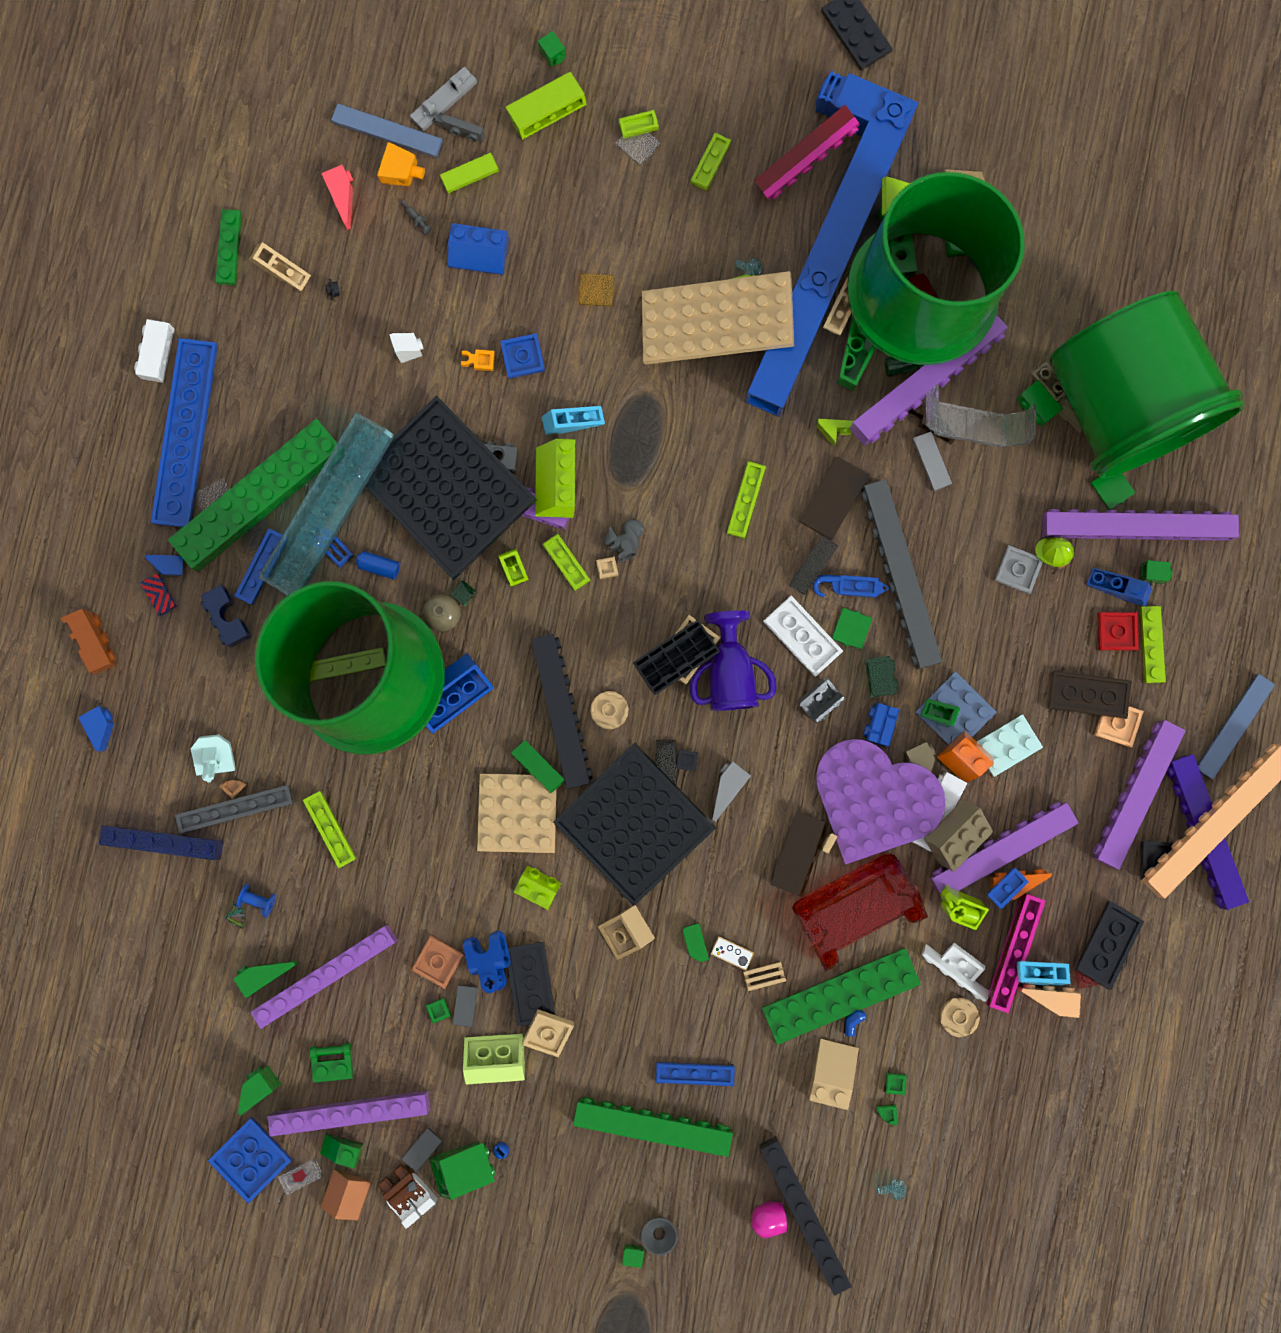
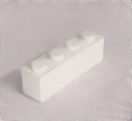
M943 772L942 775L939 774L937 776L944 790L946 802L942 820L955 808L967 785L965 781L948 772ZM925 837L912 841L915 845L931 852L924 840Z

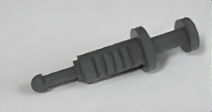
M401 200V204L405 206L406 212L414 220V225L416 227L421 226L422 232L425 235L431 231V227L424 224L425 218L419 216L412 207L405 203V200Z

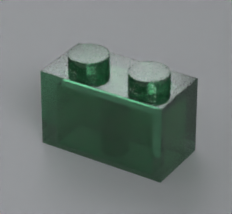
M891 656L866 659L865 664L870 698L895 695L896 690H898L897 679H894L895 662L891 660Z

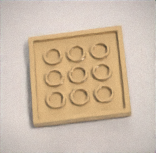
M480 774L477 851L555 853L556 825L553 822L556 820L557 789L550 794L532 775Z

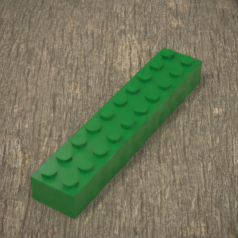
M316 418L170 537L168 541L190 568L199 572L340 457L344 450Z

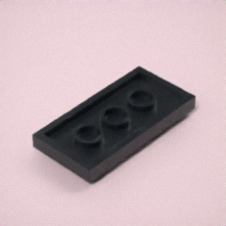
M833 0L821 8V13L860 71L892 52L893 48L860 0Z
M1107 902L1074 970L1107 990H1111L1144 921L1115 903Z
M544 941L508 947L510 956L508 970L517 1027L530 1025L537 1009L556 1015Z

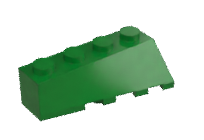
M852 318L840 376L837 384L851 391H854L876 348L860 331L854 318Z

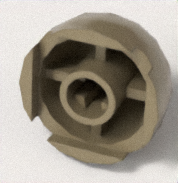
M437 594L428 598L422 611L423 619L427 626L438 632L452 630L457 626L461 618V608L458 602L446 594Z

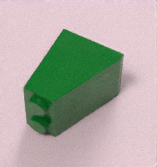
M474 1142L429 1157L441 1197L453 1200L495 1182L493 1177L495 1171L492 1164H489V1151L486 1145L481 1142Z

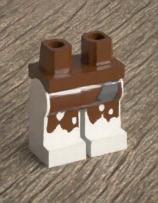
M400 1164L392 1172L398 1179L395 1183L386 1176L378 1185L384 1193L382 1198L401 1219L403 1226L407 1229L421 1215L435 1205L438 1198L415 1174L412 1168L408 1170L403 1164Z

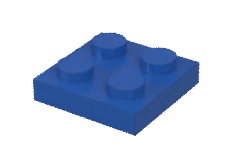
M537 333L500 341L508 379L545 371Z

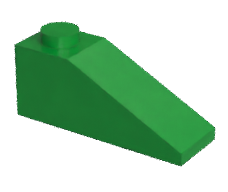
M298 960L254 965L250 968L246 965L237 971L238 976L233 978L244 997L247 998L298 965L299 962Z

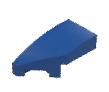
M145 555V559L158 573L182 576L183 558L181 556Z

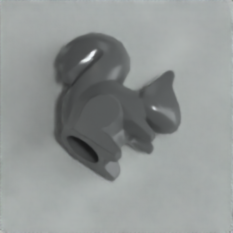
M629 519L623 524L622 535L617 536L611 527L608 528L604 544L611 546V553L619 552L617 556L619 563L634 558L637 555L639 547L638 537L642 536L644 531L643 524L637 519Z

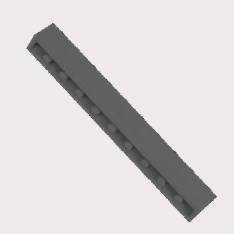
M887 479L864 485L862 492H860L863 503L866 502L868 508L866 515L873 524V528H871L872 535L878 541L877 551L884 560L882 565L883 571L889 577L888 587L890 592L894 593L896 599L894 600V607L900 613L901 619H899L901 629H905L907 635L905 643L912 652L910 656L912 665L916 666L918 670L942 662V658Z

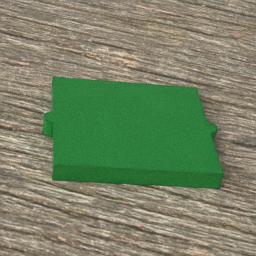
M1123 474L1104 479L1099 477L1090 483L1108 510L1119 503L1123 504L1127 498L1135 494V491Z
M842 608L832 639L844 643L845 646L849 645L862 650L873 618L862 615L859 611L854 612Z

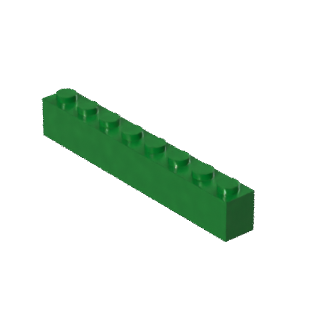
M590 1097L578 1098L573 1124L575 1127L729 1157L733 1136L732 1129H729V1126L725 1124L713 1126L705 1120L694 1122L685 1116L674 1118L671 1117V1114L665 1112L654 1114L652 1110L641 1108L639 1111L634 1110L629 1105L614 1106L613 1102L610 1101L594 1102V1099Z

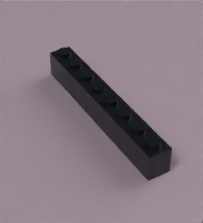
M553 633L532 638L531 641L567 789L590 784V779H593L591 768H587L585 763L588 760L586 749L582 750L581 742L584 739L582 731H578L576 723H579L577 711L573 712L572 705L575 704L573 694L568 693L567 686H570L568 674L564 675L563 667H566L564 657L559 656L558 649H561L559 637L555 638Z
M777 1136L759 1145L761 1152L833 1295L836 1296L851 1288V1283Z

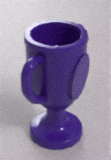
M722 611L704 615L705 623L714 624L719 627L721 644L717 647L720 652L713 656L710 661L700 666L691 678L690 696L696 704L706 705L711 703L710 709L712 711L749 709L759 706L757 699L768 700L775 695L777 689L776 679L771 669L762 661L750 657L746 649L737 642V625L750 619L749 611ZM752 664L761 668L768 678L769 690L765 694H759L756 691ZM710 668V697L700 698L698 696L697 683L701 674Z

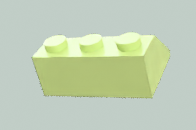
M523 1034L465 1037L463 1058L465 1083L478 1084L525 1080Z

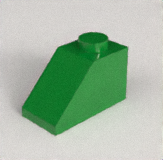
M326 1133L320 1154L336 1164L354 1169L359 1162L363 1143Z

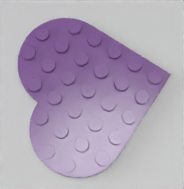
M852 739L834 745L824 754L817 769V787L834 835L837 836L836 840L845 864L921 839L939 825L944 815L946 805L944 790L932 772L913 763L892 765L886 753L868 741Z

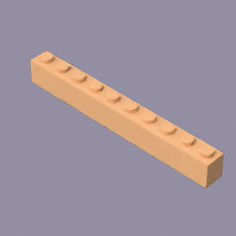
M1281 744L1270 745L1265 750L1266 754L1262 758L1256 759L1252 763L1253 767L1239 776V782L1236 785H1231L1225 791L1226 795L1222 799H1217L1212 804L1213 808L1209 812L1202 814L1195 826H1191L1186 830V836L1182 840H1177L1171 846L1172 850L1168 854H1163L1158 859L1159 863L1154 868L1151 867L1145 872V877L1141 881L1158 898L1165 899L1281 781Z

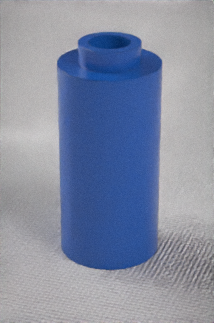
M363 551L361 554L359 553L355 562L360 570L392 580H396L401 565L398 561Z

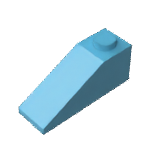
M601 406L552 409L542 416L545 435L563 434L605 424Z
M1017 962L1019 982L1045 986L1070 984L1069 964Z

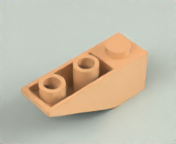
M1024 983L1023 987L1017 986L1019 991L1059 1016L1079 1018L1081 994L1076 992L1075 988L1062 987V990H1055V986L1043 985V988H1035L1036 985Z

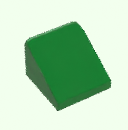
M625 1244L622 1265L642 1268L644 1247Z

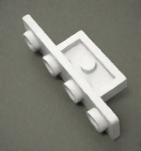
M954 942L943 955L927 944L923 947L922 956L928 963L936 965L943 974L952 977L959 986L968 989L975 998L981 999L984 1002L988 1000L989 991L975 981L985 970L984 964Z

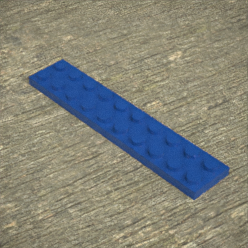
M183 338L178 340L151 516L152 524L183 528L192 520L218 349L216 342Z

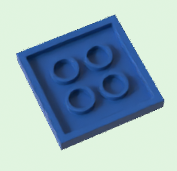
M251 1117L208 1162L249 1204L293 1159Z

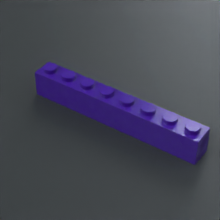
M1194 754L1173 759L1166 771L1174 784L1172 786L1173 792L1180 800V810L1185 814L1188 821L1186 822L1187 829L1195 826L1199 822V817L1213 808ZM1224 838L1200 863L1207 872V882L1215 893L1214 900L1216 905L1220 909L1229 910L1246 904L1249 900L1227 841Z

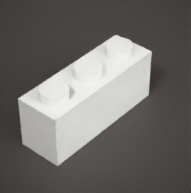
M147 319L146 325L143 326V340L138 347L139 359L134 367L135 374L139 378L164 382L175 330L169 323Z

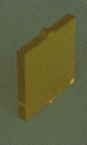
M581 274V283L578 288L580 291L579 305L612 307L613 293H615L613 289L614 275Z

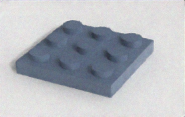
M956 671L928 698L960 708L954 726L945 727L921 717L926 701L914 712L948 746L964 730L973 737L997 713Z

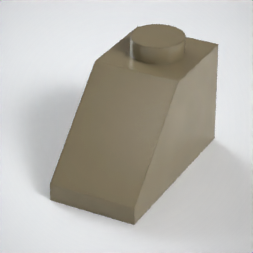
M924 742L903 752L908 763L917 764L930 772L932 771L935 762L933 756L935 751L931 744L928 745L927 742Z

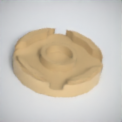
M606 691L594 698L590 712L592 719L598 726L603 729H615L626 721L629 708L627 701L622 695Z
M962 997L952 998L942 1006L940 1023L950 1035L956 1037L972 1034L978 1027L980 1020L978 1010L968 999Z

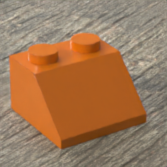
M965 730L937 756L946 767L966 783L980 777L994 764L993 756Z

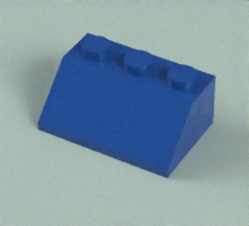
M451 223L448 241V267L504 275L509 244L508 232Z

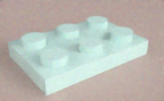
M1023 714L977 741L993 756L994 764L988 769L992 777L997 776L1043 748Z

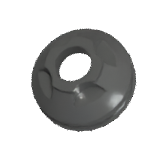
M655 1217L649 1220L642 1229L641 1239L643 1246L654 1255H665L672 1251L677 1243V1231L673 1223L663 1217ZM656 1228L664 1229L665 1236L658 1239L654 1236L653 1232Z

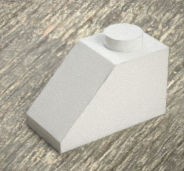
M414 333L389 334L395 353L401 363L422 356L421 350L424 348L421 339H417Z

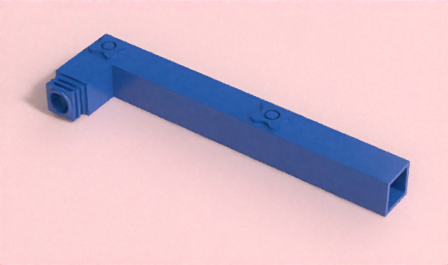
M831 70L817 96L815 112H821L822 115L825 114L827 117H831L841 107L846 105L860 124L857 127L859 130L855 134L862 136L792 292L794 347L766 350L745 403L780 417L880 193L882 178L888 175L919 103L849 73L848 77L844 75L842 77L839 73L835 74Z

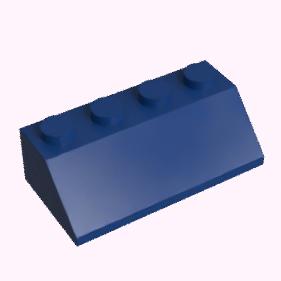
M468 653L445 669L444 688L440 703L431 720L426 725L432 734L494 688Z

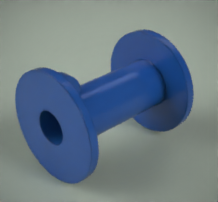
M246 883L238 896L236 907L240 908L243 903H247L260 908L261 914L264 918H267L275 904L276 894H272L270 899L249 892V884Z

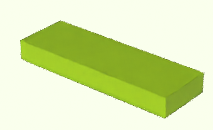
M714 133L690 181L691 184L705 191L708 190L732 140Z
M488 153L442 173L440 177L447 192L451 193L497 173L499 169L492 154Z
M556 534L542 544L574 591L591 581L559 534Z

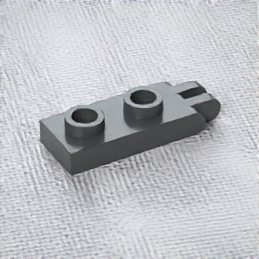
M435 115L437 125L449 130L453 135H463L473 142H483L485 137L483 127L448 115Z

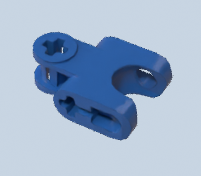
M498 930L490 934L488 951H484L481 948L477 938H466L463 942V949L470 974H479L481 987L487 993L503 989L506 985L503 968L510 966V956L504 933Z

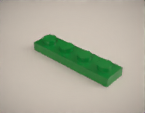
M222 209L215 279L217 284L236 285L242 212L240 210Z

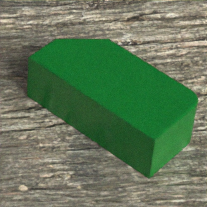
M695 923L683 927L689 956L699 962L709 960L700 924Z

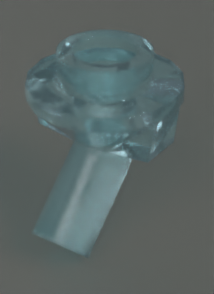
M750 258L749 263L738 259L735 261L734 266L747 270L746 274L750 276H758L762 270L759 259Z
M894 1180L892 1185L877 1187V1192L879 1195L892 1193V1198L900 1201L906 1195V1186L902 1180Z

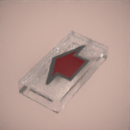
M314 1158L280 1175L278 1178L285 1194L288 1195L322 1178L323 1174Z

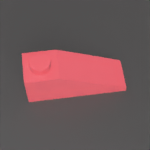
M340 165L322 173V176L347 230L351 229L353 187L350 182L353 181L349 170L345 171L343 165Z

